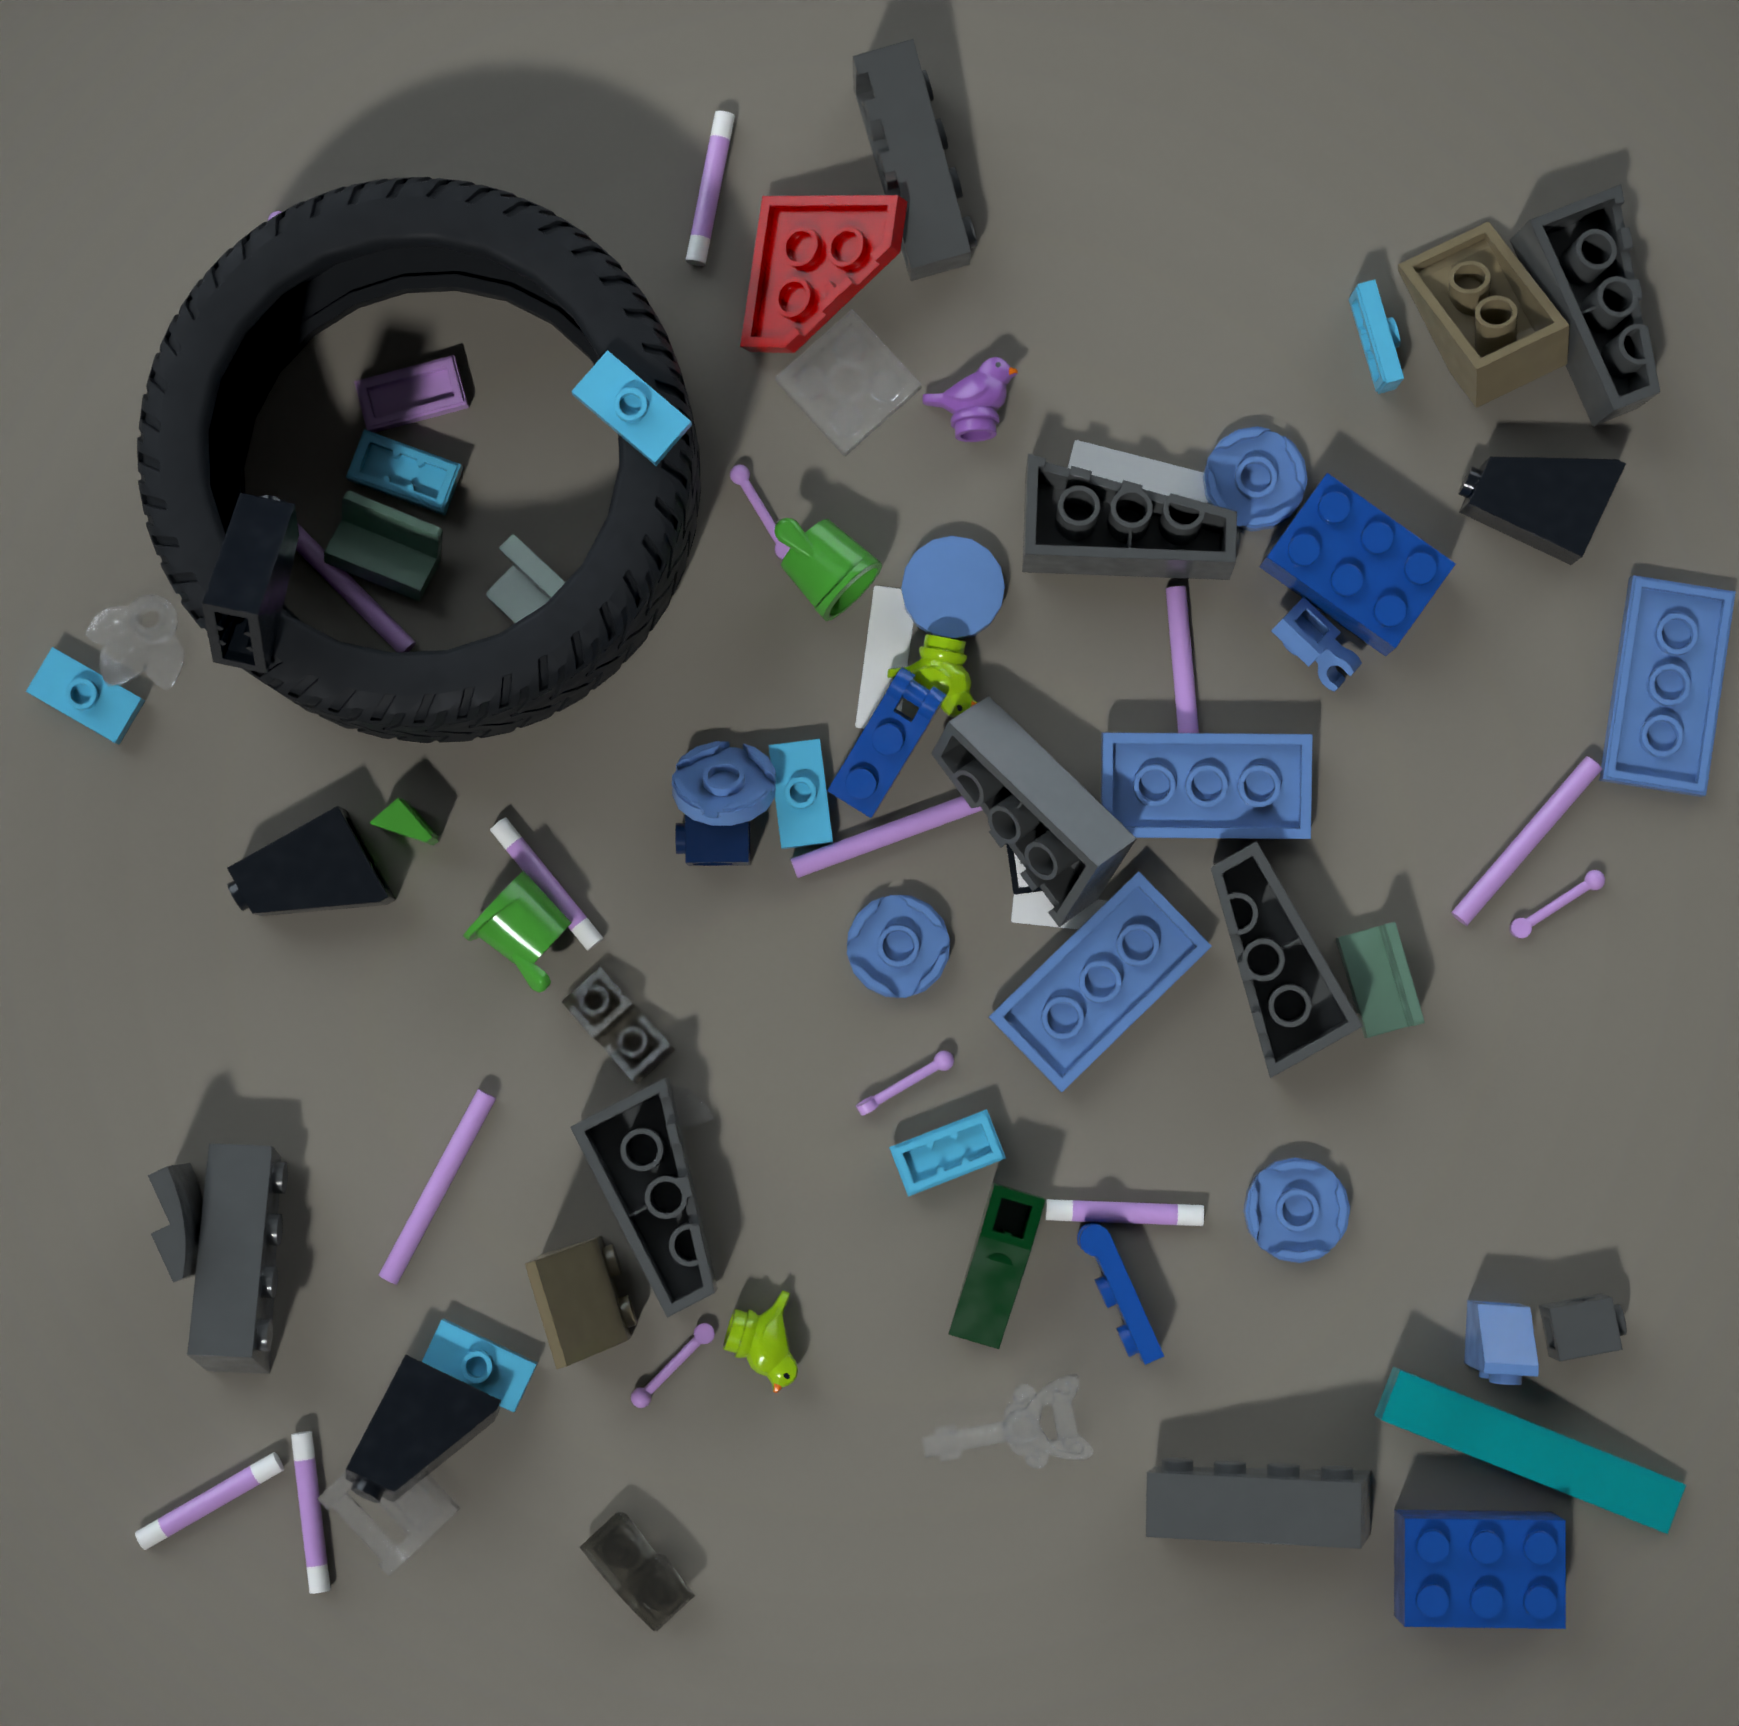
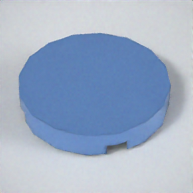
M1259 426L1238 429L1221 439L1209 455L1203 475L1205 496L1208 503L1237 511V528L1251 532L1272 529L1289 519L1301 503L1308 481L1305 460L1296 445L1284 435L1281 436L1276 432L1270 431L1271 429Z
M948 536L934 539L914 553L905 567L901 591L905 610L918 628L929 635L961 640L974 637L990 626L1001 609L1005 584L1001 566L987 548L973 539Z
M715 741L697 746L679 759L676 764V771L672 774V797L678 809L692 820L711 826H733L751 821L768 809L775 798L776 771L769 757L753 746L743 744V749L730 747L729 741Z
M889 895L871 901L856 915L848 931L847 956L853 973L867 989L884 997L908 998L925 992L941 977L949 960L950 938L944 920L930 904L910 895Z
M1292 1157L1274 1161L1257 1173L1246 1191L1243 1212L1248 1232L1261 1249L1279 1260L1302 1263L1320 1259L1341 1240L1347 1230L1350 1205L1345 1187L1332 1171L1317 1161Z

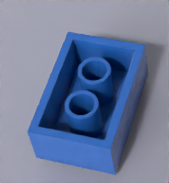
M1327 473L1259 567L1302 598L1305 597L1313 606L1386 657L1396 649L1456 563Z
M1394 1509V1616L1404 1627L1566 1629V1520L1552 1511Z

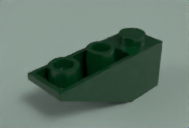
M992 1182L949 1329V1335L996 1349L1000 1348L1030 1256L1046 1201L1045 1198Z

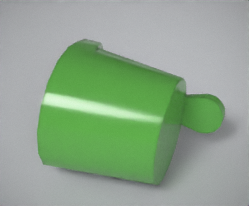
M783 518L775 525L774 532L778 541L790 547L781 562L782 569L825 621L834 619L848 609L870 587L882 569V563L829 519L818 522L806 532L792 518Z
M523 870L475 920L463 937L468 941L481 938L514 963L530 988L540 993L550 986L551 981L548 974L535 965V963L570 926L571 922Z

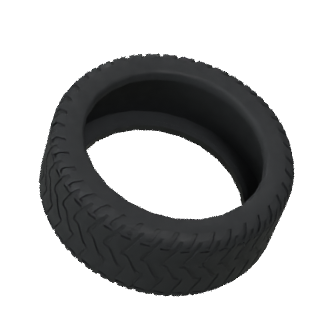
M407 177L390 180L386 178L354 184L349 187H340L312 197L305 202L302 201L272 217L268 222L261 223L238 241L233 248H229L206 272L203 279L196 283L181 305L179 314L173 317L160 344V353H156L146 384L147 394H144L142 398L139 421L141 436L137 438L138 472L141 474L138 485L143 511L148 517L146 527L156 554L162 559L160 563L161 568L175 593L180 594L182 597L181 603L199 627L201 629L205 628L207 631L202 602L240 493H245L244 466L256 417L280 372L315 335L358 308L406 293L460 291L509 302L552 324L592 361L593 365L596 364L607 350L686 416L691 421L692 426L657 466L618 434L619 468L608 516L583 564L545 605L499 634L449 650L392 653L338 641L303 623L284 603L267 674L243 669L306 711L319 714L320 717L347 729H357L358 732L384 739L396 737L401 741L432 743L436 740L439 743L472 741L476 737L482 739L510 733L517 727L529 726L551 717L555 711H562L586 697L590 690L596 689L620 669L622 663L626 662L645 642L649 632L653 630L668 608L671 596L674 595L686 568L687 558L689 557L697 528L701 494L700 452L684 379L668 335L646 296L612 256L596 242H593L586 233L563 218L556 216L551 210L524 198H519L513 193L484 185H475L470 181Z

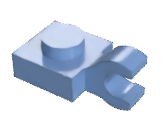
M1305 597L1271 630L1282 641L1284 647L1293 655L1298 656L1308 667L1314 661L1317 662L1319 679L1331 691L1335 692L1346 680L1337 671L1335 666L1341 667L1351 676L1362 664L1360 658L1353 651L1346 649L1336 640V637L1341 632Z

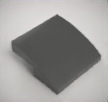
M190 1163L166 1166L148 1175L170 1225L151 1233V1236L174 1283L194 1277L196 1274L203 1198Z

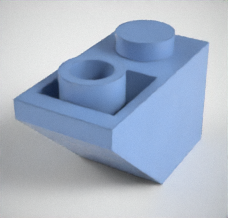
M1467 1300L1464 1364L1479 1370L1480 1378L1489 1379L1490 1383L1522 1385V1376L1538 1377L1539 1363L1531 1308L1519 1303Z

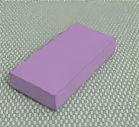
M454 355L354 381L366 428L373 433L469 408L457 359Z

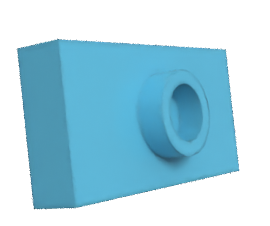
M1374 279L1357 284L1349 297V303L1375 391L1381 394L1395 390L1403 381L1404 376L1396 352V348L1400 347L1399 330L1393 317L1386 318Z
M608 350L571 391L575 398L655 466L660 463L692 426L691 421Z
M364 429L346 478L356 484L446 515L463 466L454 461Z
M54 647L49 651L26 690L32 696L118 745L146 701Z
M820 739L768 745L770 761L776 771L775 802L781 849L833 843Z
M987 1109L889 1147L908 1197L1006 1159Z
M444 1318L441 1320L422 1360L423 1363L501 1400L500 1406L513 1413L517 1410L538 1365V1362Z

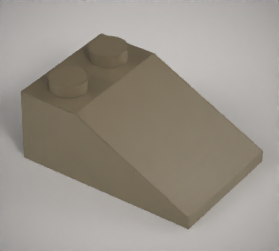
M1489 221L1398 264V272L1448 370L1476 408L1567 365L1569 324Z
M602 1236L541 1254L525 1263L556 1369L579 1362L626 1342L632 1337L630 1327L637 1325L635 1311L629 1295L622 1297L619 1295L614 1278L622 1274L618 1255L613 1244L604 1245Z

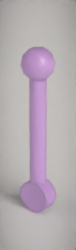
M735 465L730 471V479L733 483L742 487L776 544V556L783 560L790 547L776 538L774 532L776 524L749 481V469L744 465Z
M1598 870L1589 871L1585 876V881L1526 919H1514L1510 924V933L1516 938L1528 937L1532 927L1588 890L1601 889L1605 884L1604 874Z
M940 1051L935 1055L934 1061L875 1096L862 1100L856 1105L860 1115L863 1116L872 1112L881 1103L937 1070H949L954 1064L953 1055L948 1051Z
M708 1323L699 1324L694 1330V1337L644 1388L639 1387L633 1390L631 1393L632 1404L637 1408L647 1407L651 1402V1395L701 1344H708L713 1340L715 1335L714 1328Z

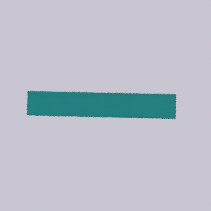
M1394 1366L1374 1416L1382 1421L1666 1534L1669 1532L1686 1484Z

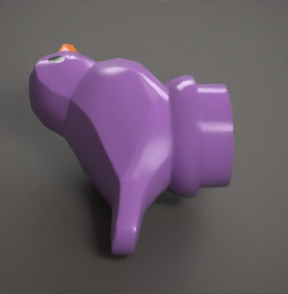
M989 358L981 364L975 373L965 377L944 393L923 394V404L944 408L953 414L951 417V427L955 429V438L957 440L979 442L992 439L997 435L996 425L999 423V415L996 411L1005 403L1007 395L1006 386L1011 378L1018 374V370L1011 367L1002 358Z

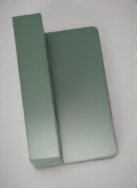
M347 491L342 499V520L324 551V563L420 602L441 562L443 530L431 523L352 491Z
M512 534L499 547V550L513 565L486 592V596L514 623H517L545 605L564 585L565 581L519 538Z
M1395 922L1335 938L1358 1018L1363 1025L1361 1028L1364 1038L1425 1023Z

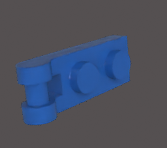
M903 667L894 677L886 694L827 790L870 818L875 815L947 694L934 686L929 690L914 681L916 675ZM903 698L919 707L913 719L897 710Z
M1085 1223L1077 1232V1244L1085 1253L1095 1256L1103 1276L1094 1280L1107 1309L1116 1305L1123 1319L1124 1325L1117 1327L1116 1330L1128 1357L1138 1353L1140 1360L1145 1365L1164 1357L1110 1233L1098 1223Z

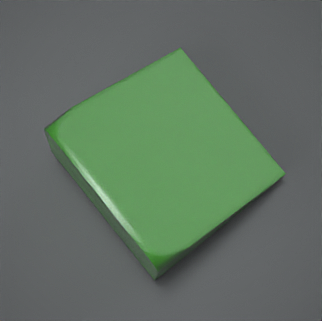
M397 798L370 822V824L378 828L434 846L439 842V836L411 803L403 798Z

